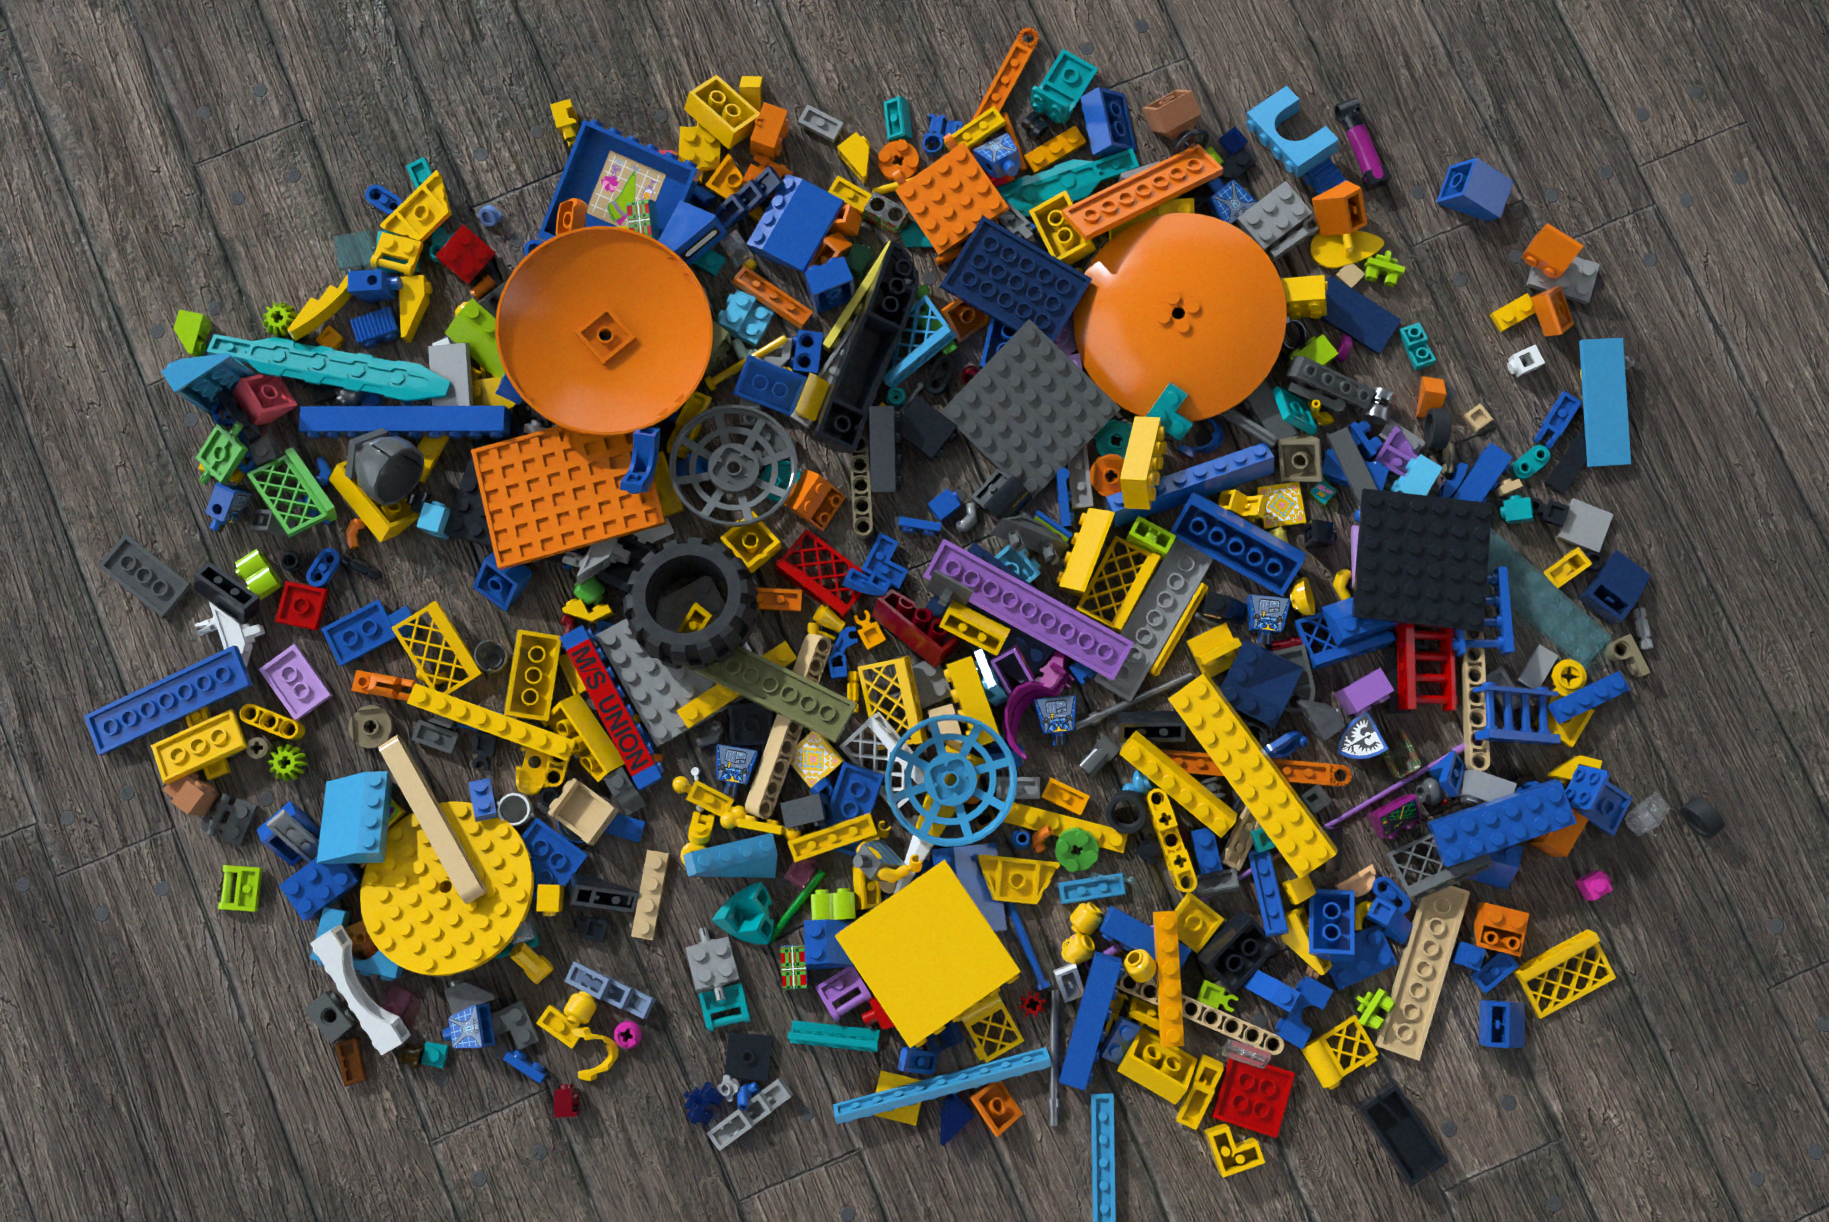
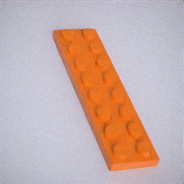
M1197 144L1062 209V217L1085 241H1088L1223 175L1224 168Z

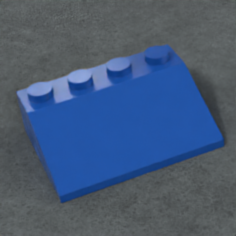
M786 174L783 179L784 183L775 193L747 245L758 257L804 273L845 202L804 179Z
M987 843L932 850L933 865H937L944 859L947 861L994 931L1007 930L1004 902L992 900L977 860V854L998 856L997 844Z

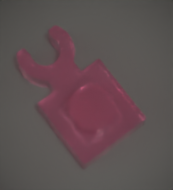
M815 855L812 859H803L801 862L793 861L784 879L803 889L814 872V869L809 866L818 860V855Z

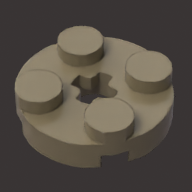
M374 705L361 707L349 721L350 737L358 745L368 749L378 748L391 739L394 730L393 719L389 712ZM370 721H373V724L376 725V729L372 733L370 730H366V726L370 725Z

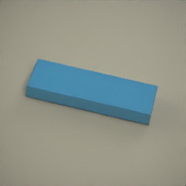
M1123 873L1058 883L1061 905L1126 895Z

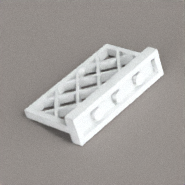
M877 712L868 718L839 747L855 765L866 768L863 765L864 758L873 759V769L870 770L885 775L886 771L878 770V759L888 760L894 746L901 737L881 713ZM867 727L874 732V740L864 739V730ZM851 741L859 742V753L852 752L847 745ZM864 743L874 744L873 755L864 754ZM904 743L901 749L913 754L910 747ZM878 745H885L888 749V756L878 755ZM896 757L895 761L902 765V773L892 772V776L902 777V787L892 786V790L901 791L906 789L905 770L908 762ZM913 766L911 778L917 784L924 783L925 771ZM882 785L879 794L889 804L885 786ZM909 798L901 800L897 804L898 808L903 806Z

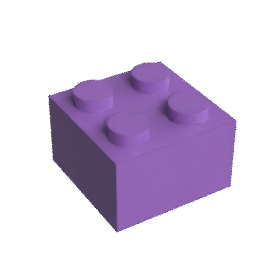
M1379 668L1337 691L1334 695L1346 715L1354 713L1356 717L1372 709L1370 704L1375 706L1389 699V693L1393 692L1394 689L1382 669Z

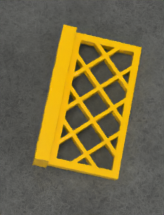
M1115 535L1076 610L1121 633L1161 563V556L1154 552L1146 551ZM1117 543L1126 546L1128 553L1116 557L1114 548ZM1140 553L1147 557L1143 564L1134 566L1133 555ZM1129 557L1132 567L1120 571L1117 560ZM1115 561L1118 572L1106 575L1104 571L1105 565ZM1134 571L1136 577L1134 582L1124 584L1121 574ZM1119 575L1122 586L1110 589L1107 579ZM1105 580L1108 590L1096 594L1094 589L1095 583ZM1124 589L1125 599L1115 603L1112 592ZM1109 594L1112 604L1100 608L1097 597ZM1095 598L1098 609L1088 611L1083 608L1087 600ZM1114 607L1116 615L1113 621L1110 622L1104 619L1102 611Z
M433 601L425 608L392 627L395 635L430 689L437 691L435 688L437 678L449 681L447 690L443 693L448 695L483 674V671L477 666L473 655L438 601ZM426 612L432 618L430 627L418 625L420 616ZM414 619H416L415 624L409 623V622L413 621ZM434 623L437 625L438 629L433 628ZM404 625L414 626L412 638L403 637L398 629ZM417 627L429 630L427 642L415 640ZM432 631L442 633L444 636L442 646L430 643ZM405 640L411 641L410 646L407 644ZM446 641L450 647H445ZM414 642L426 645L423 657L416 656L412 652ZM429 645L441 648L438 660L426 658ZM444 649L454 652L455 659L453 664L441 661ZM417 658H418V659H422V663H421V664L419 663V661L417 660ZM457 659L459 660L461 665H456ZM425 660L437 663L435 675L427 674L424 671ZM440 664L453 666L450 679L438 676ZM455 668H463L469 677L462 681L454 680ZM429 677L434 678L433 683L431 682ZM452 682L458 683L451 687Z
M910 656L858 667L869 718L877 710H880L887 715V722L892 718L900 724L896 730L897 733H899L902 727L909 730L924 720ZM895 664L897 673L893 679L883 673L887 665ZM872 669L878 673L873 683L866 679L864 670ZM881 676L891 682L886 691L876 686ZM893 684L901 690L898 700L888 694ZM873 688L883 694L878 704L870 698ZM885 697L895 703L890 712L880 706ZM898 705L906 713L903 721L893 715ZM926 727L915 732L911 739L905 743L910 745L925 742L928 739ZM878 745V750L887 749L885 745Z
M1586 929L1519 965V967L1512 971L1515 978L1519 980L1537 1018L1541 1019L1616 979L1599 944L1600 939L1597 933ZM1594 946L1596 950L1594 961L1585 959L1587 949ZM1571 958L1578 959L1575 971L1566 969L1567 962ZM1583 961L1593 964L1589 976L1580 973ZM1597 967H1604L1607 976L1601 979L1594 978ZM1552 968L1559 969L1556 981L1546 979L1549 970ZM1564 971L1574 974L1570 986L1561 983ZM1579 976L1588 978L1586 987L1582 989L1575 988ZM1534 978L1540 979L1537 992L1530 990L1527 984L1528 981ZM1545 981L1555 984L1551 996L1542 994ZM1560 986L1569 989L1567 997L1562 1000L1556 998ZM1541 996L1550 999L1548 1007L1542 1011L1538 1006Z

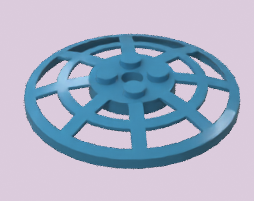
M944 714L930 717L917 723L898 740L887 762L885 789L894 815L911 834L934 845L945 847L962 846L983 839L1004 821L1015 799L1017 771L1009 747L991 727L969 716ZM961 721L974 726L967 737L956 733L941 734L937 722ZM929 725L932 738L920 744L913 754L901 749L903 744L915 732ZM982 730L987 732L998 743L1005 758L992 761L986 749L976 741ZM957 740L964 742L959 753H947L943 741ZM935 743L938 756L932 759L930 763L918 758L927 747ZM972 747L983 756L986 763L977 766L972 765L966 758ZM898 757L908 762L905 770L906 789L893 793L892 770L894 761ZM913 766L925 771L924 783L915 786L911 785ZM1008 766L1010 785L1006 801L1003 802L993 796L996 788V769ZM989 772L987 793L976 787L977 775ZM949 773H953L957 777L953 785H947L944 782L945 776ZM925 791L928 792L934 800L929 811L920 805L915 795ZM972 795L982 800L975 810L966 814L963 806L965 801ZM909 798L913 807L925 817L920 830L904 817L896 802ZM989 804L1001 810L988 826L972 834L968 821L980 815ZM941 805L954 806L958 817L944 818L936 815ZM933 822L943 825L960 824L964 837L945 839L929 835L928 832Z

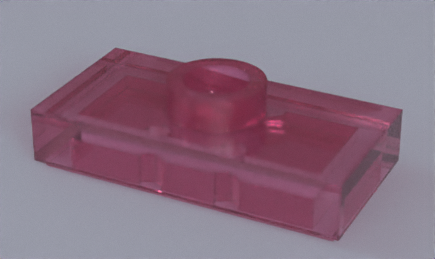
M393 984L381 1007L402 1019L414 993Z

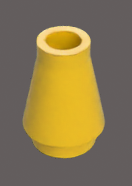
M821 605L812 618L816 621V624L834 630L837 633L845 625V622L828 606Z

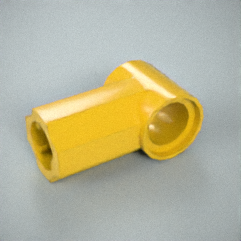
M524 941L515 945L509 954L524 969L526 975L535 984H539L554 970L553 965L543 955L539 956Z

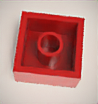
M463 224L435 255V258L469 286L495 257L496 252Z

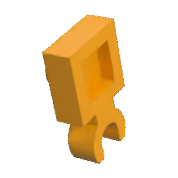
M865 610L866 619L864 621H860L857 615L854 616V620L858 625L862 626L858 633L868 651L885 642L886 638L877 621L872 624L870 623V613Z

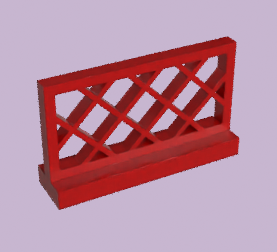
M807 529L804 530L786 554L775 564V571L820 605L828 606L841 620L845 618L848 611L862 595L861 592H857L854 595L855 590L850 588L838 589L837 578L846 577L848 573L836 574L835 564L844 563L848 568V572L851 568L861 572V569ZM806 536L814 541L815 548L802 549V541ZM815 552L817 562L804 563L803 553ZM818 552H829L831 560L819 562ZM792 554H800L802 564L793 565L787 559ZM832 564L833 575L821 576L820 566ZM817 566L819 576L809 577L806 574L805 567ZM834 579L835 589H825L822 580ZM851 591L852 599L848 604L840 600L839 592Z

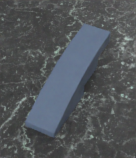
M573 961L564 981L599 1000H604L620 1009L627 1010L642 1019L648 1018L656 1000L631 986Z

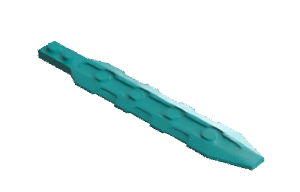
M1133 148L1094 162L1073 159L1055 165L1054 168L1044 172L1015 179V182L996 189L1006 203L1009 201L1024 217H1032L1029 210L1065 190L1073 202L1087 198L1100 183L1119 177L1121 173L1139 168L1140 166ZM916 221L900 232L905 248H934Z
M214 334L206 351L209 355L229 353L238 361L249 363L260 374L275 377L285 376L305 380L307 383L317 385L322 383L338 386L354 392L375 393L384 395L386 398L402 401L446 397L451 386L450 381L420 364L374 358L372 355L342 352L320 345L315 347L299 344L293 340L277 337L249 341Z

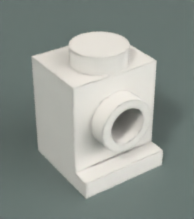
M1535 344L1513 354L1508 359L1507 367L1510 373L1516 374L1518 378L1540 368L1545 362Z

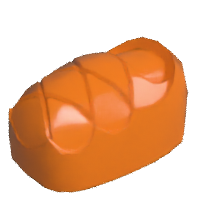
M571 198L560 203L557 214L556 236L586 226L588 206L584 201Z

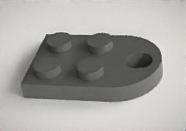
M1305 644L1272 651L1304 667L1290 698L1297 695L1302 700L1313 701L1315 698V685ZM1289 698L1284 711L1290 713L1301 712L1299 707L1290 705Z

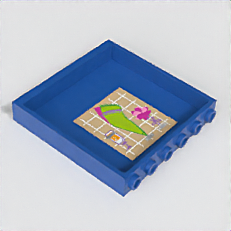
M591 119L590 122L583 120L537 237L547 241L556 236L559 205L571 198L581 199L588 206L585 227L628 226L626 203L647 199L654 200L657 209L660 237L679 201L681 200L689 204L702 171L696 168L697 164L685 160V163L678 161L679 156L666 152V155L660 153V148L648 143L647 147L641 145V140L631 135L627 139L621 136L622 132L610 127L607 130L602 128V123Z

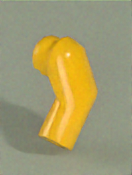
M1362 901L1354 907V930H1362L1363 918L1370 910L1372 902Z

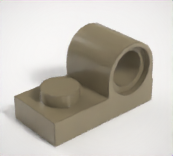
M1631 633L1606 645L1604 649L1606 658L1612 662L1625 659L1629 673L1635 678L1651 673ZM1616 646L1621 649L1620 656L1615 652Z

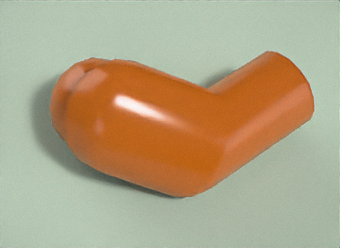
M361 518L352 519L345 532L349 549L360 547L357 533L365 528V523Z
M1046 825L1032 835L1031 845L1036 853H1042L1046 850L1045 839L1054 834L1050 825Z

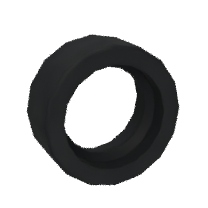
M1430 408L1427 411L1424 422L1425 445L1427 448L1444 449L1447 447L1451 435L1450 412L1446 408Z
M1123 790L1114 794L1106 808L1108 823L1114 830L1123 834H1132L1139 831L1145 824L1149 814L1148 803L1144 797L1131 790ZM1120 801H1131L1138 806L1140 816L1136 822L1125 823L1117 818L1115 806Z
M1694 796L1680 808V813L1686 823L1704 838L1711 839L1724 828L1725 823L1720 814L1708 802Z

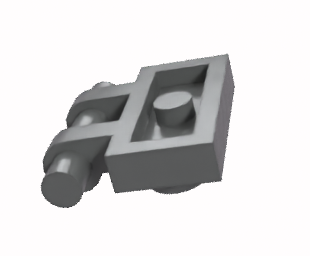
M223 793L221 800H218L215 807L217 809L213 819L209 820V829L206 834L215 837L217 830L220 829L223 830L220 837L221 840L243 846L259 805L240 798H236L234 805L229 804L231 795ZM225 811H229L231 813L225 824L221 821Z

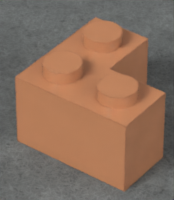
M196 772L166 785L163 791L173 798L171 803L187 815L205 816L220 797V794L215 791L216 787L213 784L201 781L198 778L200 775Z

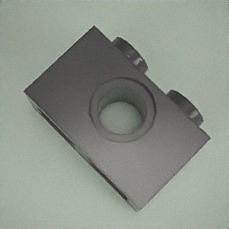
M326 991L309 1004L304 1011L330 1043H335L355 1028L358 1023L355 1021V1014L350 1009H346L341 1003L343 1000L336 992ZM331 1010H334L337 1014L335 1021H332L329 1017Z

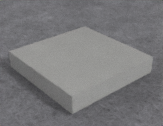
M1573 498L1570 501V509L1557 538L1585 550L1599 553L1613 514Z

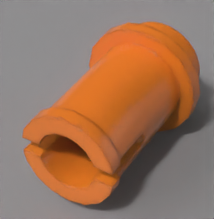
M488 274L485 277L482 276L483 279L470 290L478 301L491 288L495 289L494 286L497 284Z

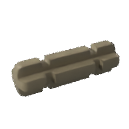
M1451 433L1447 447L1442 449L1443 474H1452L1455 471V464H1453L1455 461L1454 433Z

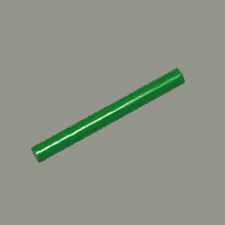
M820 868L773 928L771 943L776 940L826 875Z

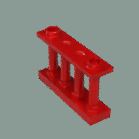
M1402 623L1396 626L1398 710L1416 709L1417 703L1442 704V711L1445 712L1456 710L1458 697L1456 695L1455 651H1453L1452 640L1455 638L1454 629L1440 628V631H1416L1413 624ZM1414 640H1440V653L1416 652ZM1415 661H1441V674L1416 673ZM1416 682L1441 683L1442 696L1417 695Z

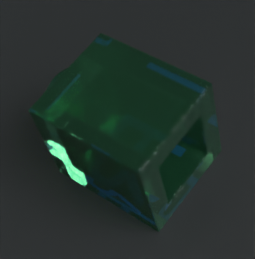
M855 242L846 258L851 274L863 279L874 260V252L868 245L863 243L860 245Z

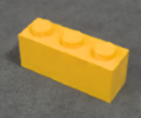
M954 600L951 602L939 627L995 656L1000 652L1011 630Z

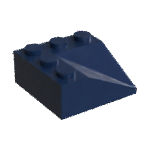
M1244 639L1219 689L1233 708L1275 728L1304 667L1248 639Z

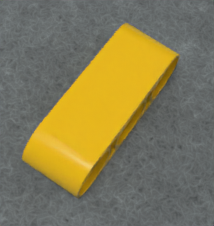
M246 704L240 710L239 714L242 721L280 737L299 740L305 734V727L302 723L264 707ZM255 709L256 716L251 720L250 712ZM275 717L276 723L273 727H270L269 721ZM294 725L296 730L293 735H290L289 728Z

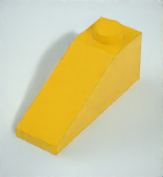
M424 275L401 277L403 288L399 289L401 338L406 343L412 342L429 305L430 294L433 292L431 282Z
M1304 906L1285 912L1288 934L1280 935L1282 941L1320 975L1326 974L1332 967L1331 962L1309 954V917Z

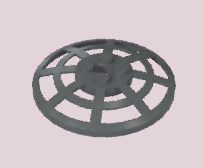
M724 405L708 409L685 424L672 445L669 471L677 496L693 514L715 525L742 527L765 520L784 505L795 486L797 455L790 436L774 418L752 407ZM741 414L758 420L752 430L742 427H726L723 415ZM715 417L718 429L707 434L698 444L687 437L699 424ZM765 423L779 434L786 445V450L775 453L769 442L759 435ZM728 434H740L748 436L744 445L730 443ZM720 436L721 447L713 453L704 449L706 444ZM756 441L764 447L769 456L757 459L751 450ZM681 445H684L693 451L689 461V475L677 477L676 460ZM698 456L709 461L708 472L696 474L695 469ZM790 458L791 475L787 489L784 490L775 486L778 476V462ZM736 464L740 470L737 473H730L728 467ZM771 464L772 474L768 483L758 478L759 468ZM711 480L717 488L712 497H709L702 490L699 482ZM692 484L697 494L707 502L701 512L686 499L679 485ZM753 485L764 490L754 500L747 501L745 491L749 490ZM724 493L736 494L739 504L728 505L719 501ZM770 493L781 497L779 502L769 511L753 518L750 508L761 503ZM715 507L727 511L741 510L745 521L727 522L711 518L709 515Z

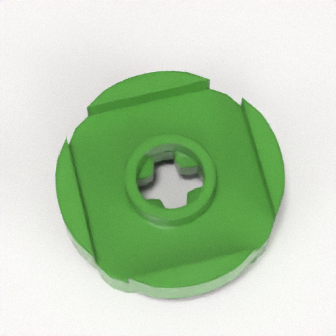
M1077 827L1069 828L1058 837L1055 848L1056 858L1069 872L1086 870L1098 860L1099 844L1094 834L1088 830H1080L1081 828ZM1073 846L1082 847L1081 853H1073Z

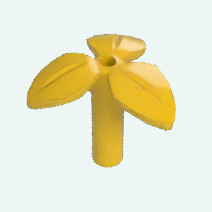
M1313 400L1312 403L1307 401L1311 414L1316 419L1318 425L1325 426L1333 423V417L1328 412L1319 413L1321 409L1319 400Z

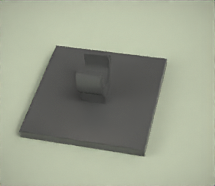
M936 569L926 588L927 591L940 597L938 604L943 607L953 600L966 606L974 591Z

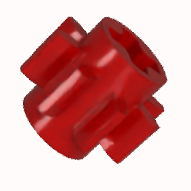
M1027 990V997L1020 996L1023 1005H1020L1019 1009H1026V1017L1029 1013H1033L1034 1017L1037 1018L1036 1012L1039 1010L1045 1011L1041 1007V1003H1044L1046 1000L1038 999L1039 991L1035 995H1031V992ZM1030 998H1033L1034 1001H1038V1004L1035 1005L1034 1010H1032L1030 1007H1026V1004L1029 1003Z

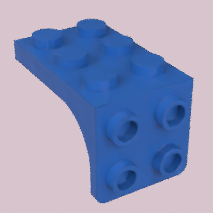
M1578 765L1565 790L1571 808L1588 818L1589 823L1608 835L1614 836L1633 797L1608 782L1610 773L1606 770Z

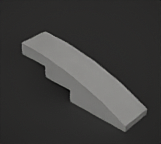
M780 1076L749 1100V1108L747 1110H735L709 1130L707 1135L720 1151L794 1094Z

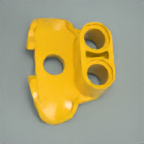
M522 745L521 751H526L522 769L516 766V786L519 792L526 795H536L542 788L559 786L564 780L568 762L564 760L560 763L555 762L553 756ZM531 756H538L541 759V765L538 768H531L529 766L528 760ZM551 771H556L560 775L559 781L555 784L550 783L547 779Z

